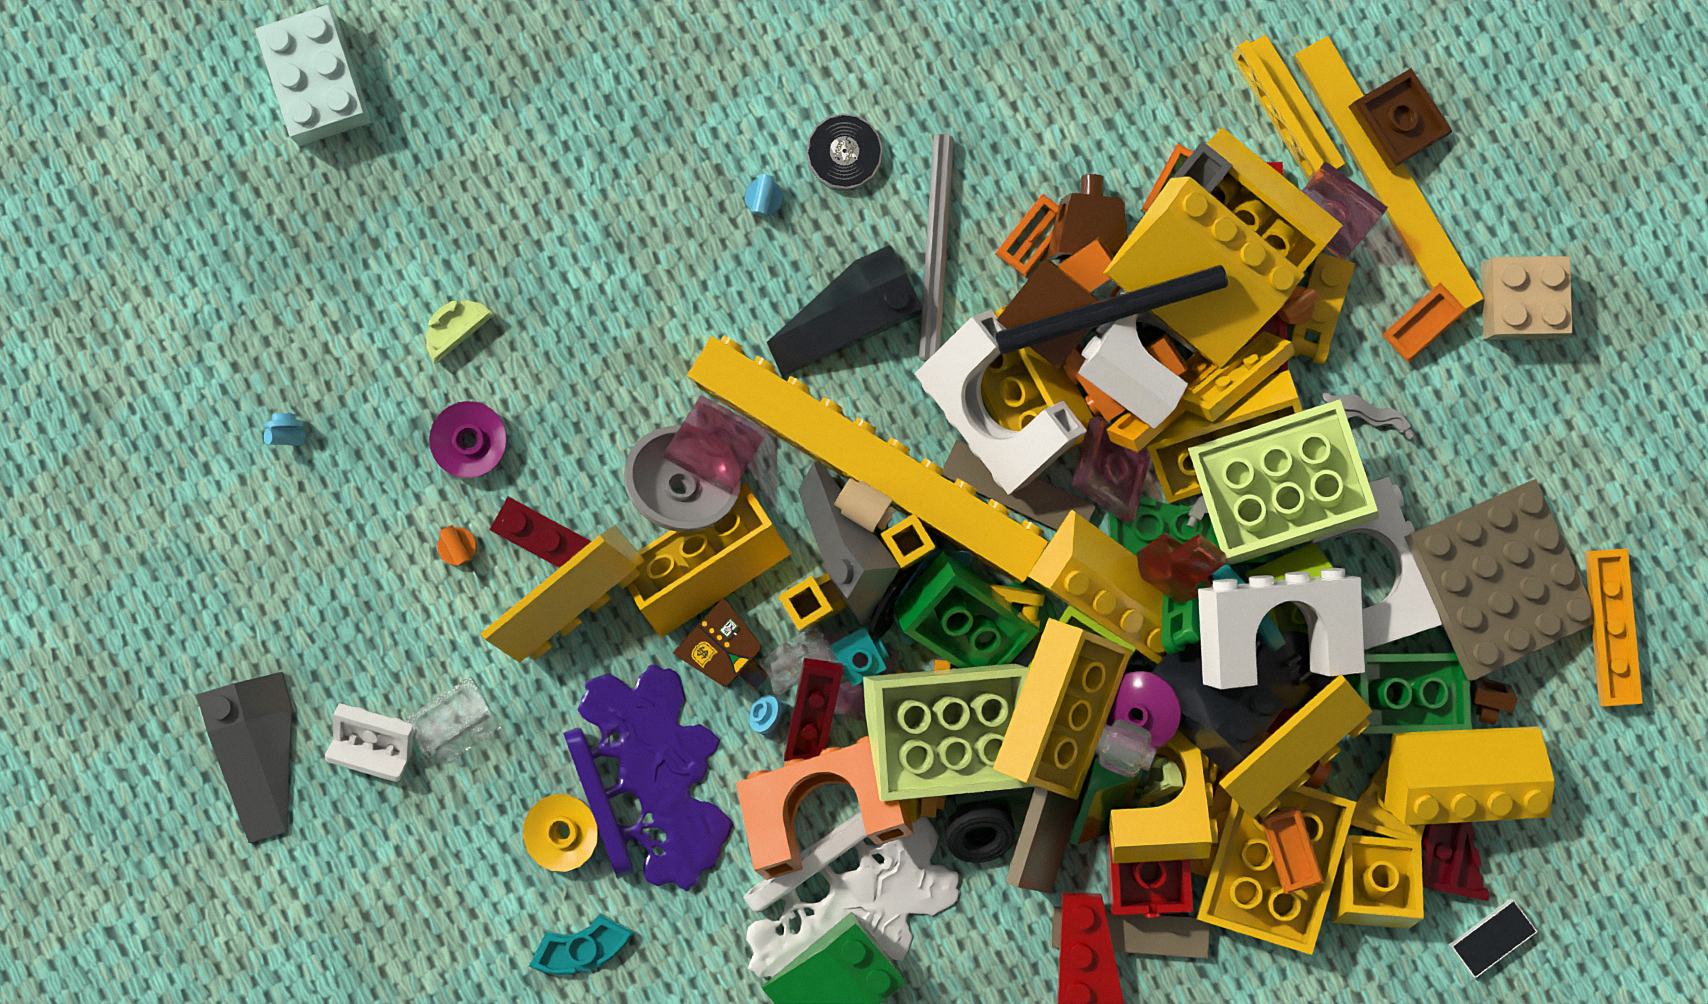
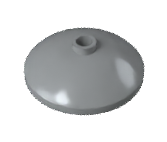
M669 426L646 434L634 445L625 464L624 484L630 501L646 519L668 530L695 532L716 525L730 513L740 491V472L732 453L721 441L711 434L687 426ZM680 488L684 494H677L672 489Z

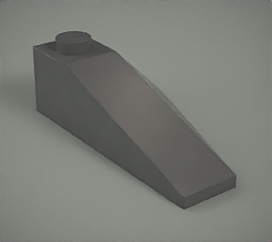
M820 461L813 462L798 492L828 575L840 598L860 625H866L900 566L874 532L871 533L840 514L842 510L836 507L834 503L842 490Z
M283 672L233 683L196 694L207 734L248 843L287 832L289 759H291L290 735L293 707Z

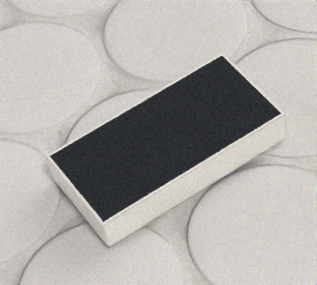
M1509 899L1451 942L1449 947L1469 974L1476 978L1537 933V930L1513 899Z

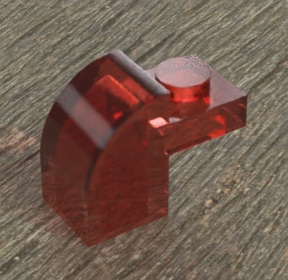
M1165 532L1137 552L1138 568L1142 579L1175 602H1187L1198 597L1197 584L1227 564L1225 552L1199 533L1186 543L1181 544Z

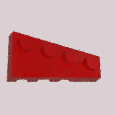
M1062 892L1057 1004H1124L1103 897L1100 893Z

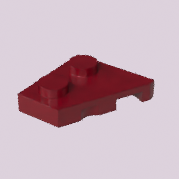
M1472 822L1425 825L1421 841L1423 888L1489 901L1488 888L1483 886L1479 870L1482 862L1479 850L1474 845L1475 834Z

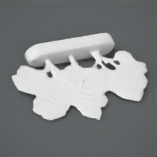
M859 811L800 853L802 870L769 880L764 879L751 888L744 895L743 899L752 911L760 912L779 899L785 900V908L779 921L764 919L755 921L748 927L746 940L754 952L748 969L754 971L758 977L771 976L772 978L851 912L860 920L891 959L903 961L913 938L906 922L908 914L934 916L938 912L954 905L959 895L957 890L959 882L958 873L949 870L943 865H932L930 863L940 836L929 819L920 816V819L915 823L912 822L914 835L879 846L866 845L863 839L867 835L861 811ZM854 846L858 850L860 867L855 871L834 874L828 864ZM881 854L885 859L884 863L878 864L872 855ZM819 871L830 885L829 894L818 903L809 904L801 902L797 896L796 887ZM809 907L813 909L815 915L806 916L804 908ZM798 910L802 919L800 932L793 935L790 932L789 918L792 920L796 917L793 911ZM782 923L784 935L779 936L776 933V928Z

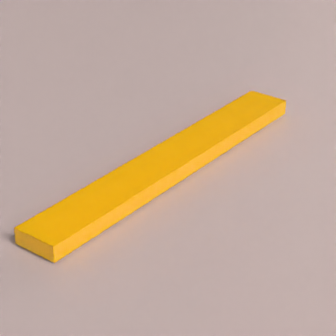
M1329 36L1296 53L1293 56L1295 62L1429 289L1432 290L1441 282L1465 309L1482 300V294L1405 164L1402 163L1389 171L1349 109V105L1364 95Z

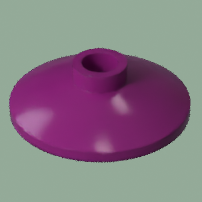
M474 401L457 402L445 408L434 420L429 435L430 450L437 464L449 474L461 478L480 477L493 470L503 458L507 446L506 428L499 415L490 407ZM468 434H474L477 437V443L472 448H467L464 445V438Z
M1145 671L1130 672L1122 677L1106 724L1113 736L1124 745L1138 750H1152L1167 743L1177 732L1181 721L1180 701L1172 686L1160 676ZM1133 708H1139L1143 712V720L1134 718L1132 715Z

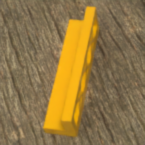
M1265 34L1251 43L1249 40H1246L1238 45L1231 57L1310 186L1343 167L1346 163L1267 35Z

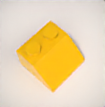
M1347 835L1332 885L1333 923L1410 929L1424 919L1421 841Z

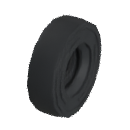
M978 802L968 804L957 809L947 820L945 825L947 847L954 857L964 862L982 863L992 861L1003 856L1015 841L1013 818L1006 808L996 803ZM978 827L994 828L993 833L983 838L966 837L970 830Z

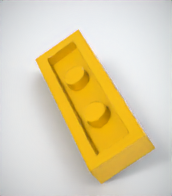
M1262 332L1235 354L1222 368H1218L1182 398L1186 410L1213 422L1295 355L1292 342L1268 332Z

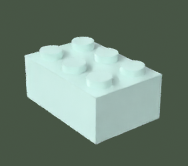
M328 4L255 28L289 137L295 143L302 146L372 123L338 17Z

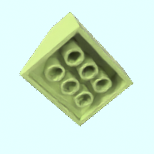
M1341 399L1188 448L1223 559L1228 566L1379 519L1378 509Z
M1005 664L863 677L865 714L879 800L891 801L1035 787L993 769L1025 684L1029 668L1018 664Z

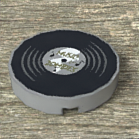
M842 113L829 116L816 125L808 138L806 155L809 168L820 183L834 190H854L861 188L874 178L881 165L883 149L879 134L871 123L857 115Z

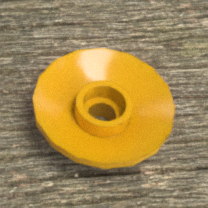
M553 794L540 799L529 810L523 823V841L528 854L538 865L551 871L567 872L582 866L593 855L598 844L599 829L592 810L583 800L570 794ZM561 824H565L570 828V836L568 838H563L559 834Z

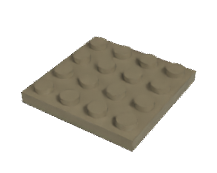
M1536 479L1404 536L1468 681L1478 679L1594 624L1592 603Z

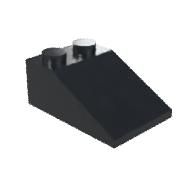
M1188 643L1183 651L1175 655L1166 653L1151 671V673L1166 680L1179 698L1181 721L1178 730L1223 772L1247 757L1286 705L1258 677L1257 685L1219 689L1203 684L1201 646L1197 644L1192 645Z

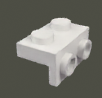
M339 703L333 714V740L325 754V761L398 782L412 755L414 724L404 722L398 718H389L372 713L360 707H351Z

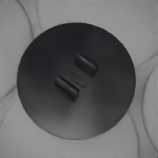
M1287 631L1281 633L1286 644L1278 650H1271L1265 644L1261 647L1256 657L1257 677L1286 703L1285 709H1302L1331 683L1332 676L1310 672L1309 635L1299 631Z

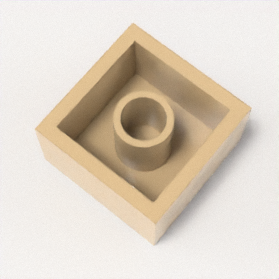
M1570 256L1491 257L1481 264L1483 340L1561 339L1572 334Z

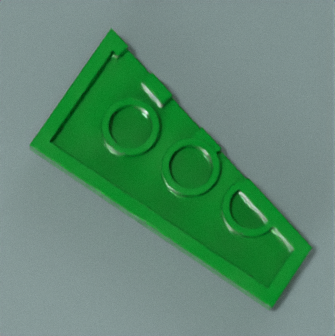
M1108 488L1109 537L1149 566H1185L1187 561L1195 557L1202 558L1207 566L1218 557L1224 561L1209 513L1205 512L1201 521H1197L1195 527L1190 528L1187 526V523L1190 519L1188 514L1192 507L1180 504L1179 506L1158 502L1154 498L1124 494L1122 491ZM1265 554L1230 566L1264 565L1267 562V557Z

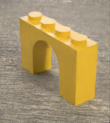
M915 513L881 533V538L879 539L900 566L894 579L922 563L927 556L935 553L936 547ZM828 573L817 578L810 576L778 596L802 635L848 608L840 598Z
M1105 723L1101 735L1116 739ZM1177 730L1167 743L1158 748L1147 750L1146 754L1169 758L1174 761L1181 772L1184 788L1174 800L1159 807L1111 810L1109 830L1113 863L1209 858L1212 843H1218L1216 819H1209L1208 807H1213L1212 784L1204 782L1203 771H1208V757Z

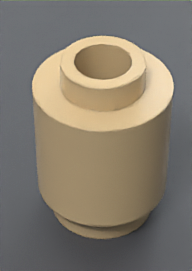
M851 478L834 503L836 507L842 510L840 514L871 533L877 527L884 531L896 511L890 507L893 501L892 498L862 480L858 483Z

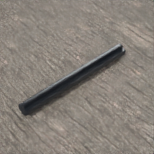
M1222 265L1213 266L998 331L995 334L996 342L1002 354L1013 352L1226 288L1228 286L1227 274Z

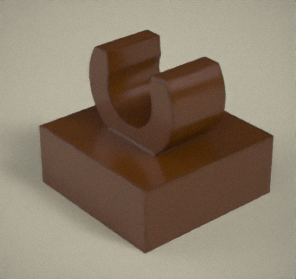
M1484 678L1471 681L1470 694L1474 703L1478 704L1476 714L1480 715V722L1495 725L1499 709L1509 712L1514 711L1518 698L1510 684Z

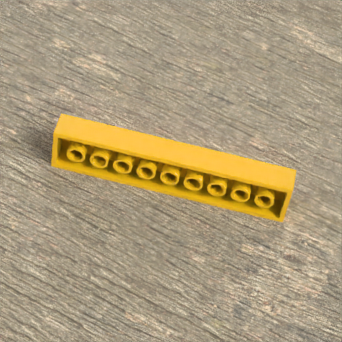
M711 335L687 374L692 385L814 460L820 461L821 464L845 479L849 480L851 478L858 483L862 480L893 499L891 507L907 517L915 513L922 526L959 549L971 553L974 558L1020 585L1025 581L1048 543L1047 540L1042 538L1044 531L1025 519L1021 524L1008 517L1011 511L993 499H990L988 504L974 496L977 490L958 478L955 483L950 482L941 476L944 470L926 458H923L921 463L908 456L910 449L891 437L888 442L883 441L875 436L877 429L859 417H856L855 421L852 422L843 416V408L824 396L821 401L816 400L810 396V388L792 376L785 381L777 376L776 367L759 356H756L753 361L744 355L743 347L725 335H723L721 340H718Z

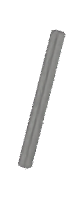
M947 134L935 135L933 139L922 300L923 309L919 344V359L927 361L940 349L954 148V138Z

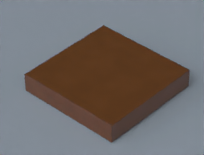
M1412 68L1348 106L1389 171L1453 132Z
M1046 257L996 320L1008 329L1101 300ZM1090 328L1029 347L1058 369Z

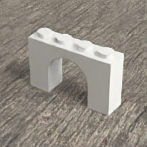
M1121 289V290L1117 293V295H1121V294H1124V293H1127V292H1125L1123 289ZM1146 311L1097 326L1096 331L1100 333V336H1094L1083 350L1081 355L1086 360L1078 373L1155 429L1176 408L1188 383L1154 359L1145 350L1136 331V322H1146L1155 325L1193 353H1196L1197 350L1150 311Z
M989 310L972 316L914 374L922 383L924 391L934 398L944 411L948 422L956 427L969 443L972 453L979 457L992 473L997 485L1010 495L1029 485L1082 437L1087 430L1064 401L1044 409L1021 431L1005 429L989 416L981 398V380L986 368L1001 354L995 334L1006 329L996 320L998 317L995 313Z
M1389 477L1369 483L1378 509L1379 519L1306 541V545L1318 544L1345 534L1362 533L1378 539L1391 553L1395 564V580L1390 593L1379 604L1362 609L1364 651L1442 625L1438 611L1404 537L1415 532L1414 527L1410 521L1405 522L1400 508L1404 505L1401 491L1397 484L1392 485Z
M1343 568L1322 569L1321 576L1309 577V572L1285 573V580L1274 581L1273 576L1268 575L1249 577V584L1237 585V580L1235 579L1214 580L1213 587L1198 589L1203 684L1219 689L1257 685V629L1261 620L1270 609L1286 601L1294 603L1306 619L1309 635L1310 672L1326 676L1365 672L1361 577L1345 575V569Z

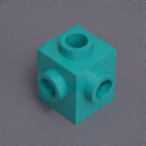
M865 627L830 645L837 658L834 662L843 663L841 684L849 681L851 687L859 684L862 690H864L863 677L881 675L880 672L887 669L884 661L890 657L880 638L872 641ZM861 653L867 657L868 663L865 667L857 668L854 666L852 659L856 654Z

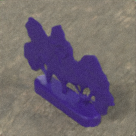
M649 665L647 670L639 676L636 688L633 689L629 688L611 673L590 679L585 682L587 692L582 696L577 710L583 719L598 726L602 737L599 745L590 749L581 728H574L563 732L616 878L620 879L630 875L634 870L626 848L629 840L633 839L649 850L643 864V874L647 882L656 886L674 882L687 892L692 886L699 883L700 872L715 867L721 853V845L727 841L733 827L732 820L716 805L690 797L689 792L691 784L701 782L704 779L708 769L707 757L715 753L720 739L701 724L683 727L676 722L685 697L680 676L672 669L664 670L660 666ZM615 732L620 733V739L610 743V736ZM600 756L618 758L620 762V779L617 785L604 788L594 759ZM625 792L634 793L639 798L642 809L637 823L630 826H621L617 823L609 799ZM648 813H652V821L643 823L644 817ZM658 828L665 832L666 840L664 842L650 840V833L643 834V829ZM660 847L664 850V853L655 855L652 848Z

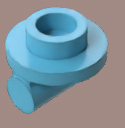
M760 174L759 178L752 181L746 188L745 202L753 214L765 217L773 215L780 209L783 202V193L780 186L774 181L775 177Z
M293 413L272 414V421L264 422V429H266L264 432L265 444L302 446L305 442V434L303 432L304 421L296 420V415Z
M771 695L761 697L753 704L750 710L749 721L751 728L773 739L790 705Z

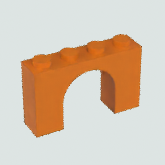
M1100 236L1057 266L1091 292L1110 279L1103 272L1113 260L1114 255ZM1167 333L1144 347L1154 359L1177 376L1186 371L1188 364ZM1078 343L1065 359L1066 364L1063 365V368L1070 380L1075 385L1080 382L1088 393L1085 400L1091 411L1097 417L1102 414L1108 422L1127 408L1078 373L1086 360L1081 355L1084 348Z
M869 736L862 737L857 741V744L845 748L831 747L825 749L820 753V756L811 759L790 760L782 768L770 772L767 770L755 771L749 774L747 779L736 782L753 868L765 880L803 869L794 828L795 815L806 795L822 785L840 783L854 788L866 835L877 846L914 835L906 799L879 800Z

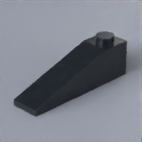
M888 245L855 260L766 343L783 378L922 314L923 308L906 271L891 246Z

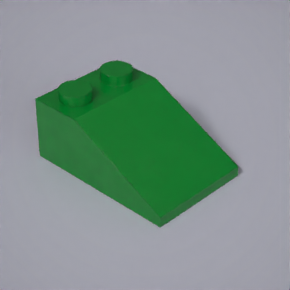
M944 551L893 606V611L903 633L958 668L1010 664L1039 632L1037 626L978 575Z
M1456 653L1364 654L1365 672L1342 675L1372 710L1366 717L1371 724L1360 734L1472 729L1470 681L1467 680Z
M851 912L761 987L774 1004H880L906 982L901 969L854 913Z

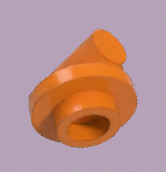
M1296 286L1284 305L1277 311V314L1288 324H1302L1312 316L1315 302L1320 297L1312 287L1306 289L1302 286Z
M450 525L439 532L441 536L438 540L437 549L440 557L446 563L460 566L472 560L477 550V543L474 535L469 530Z

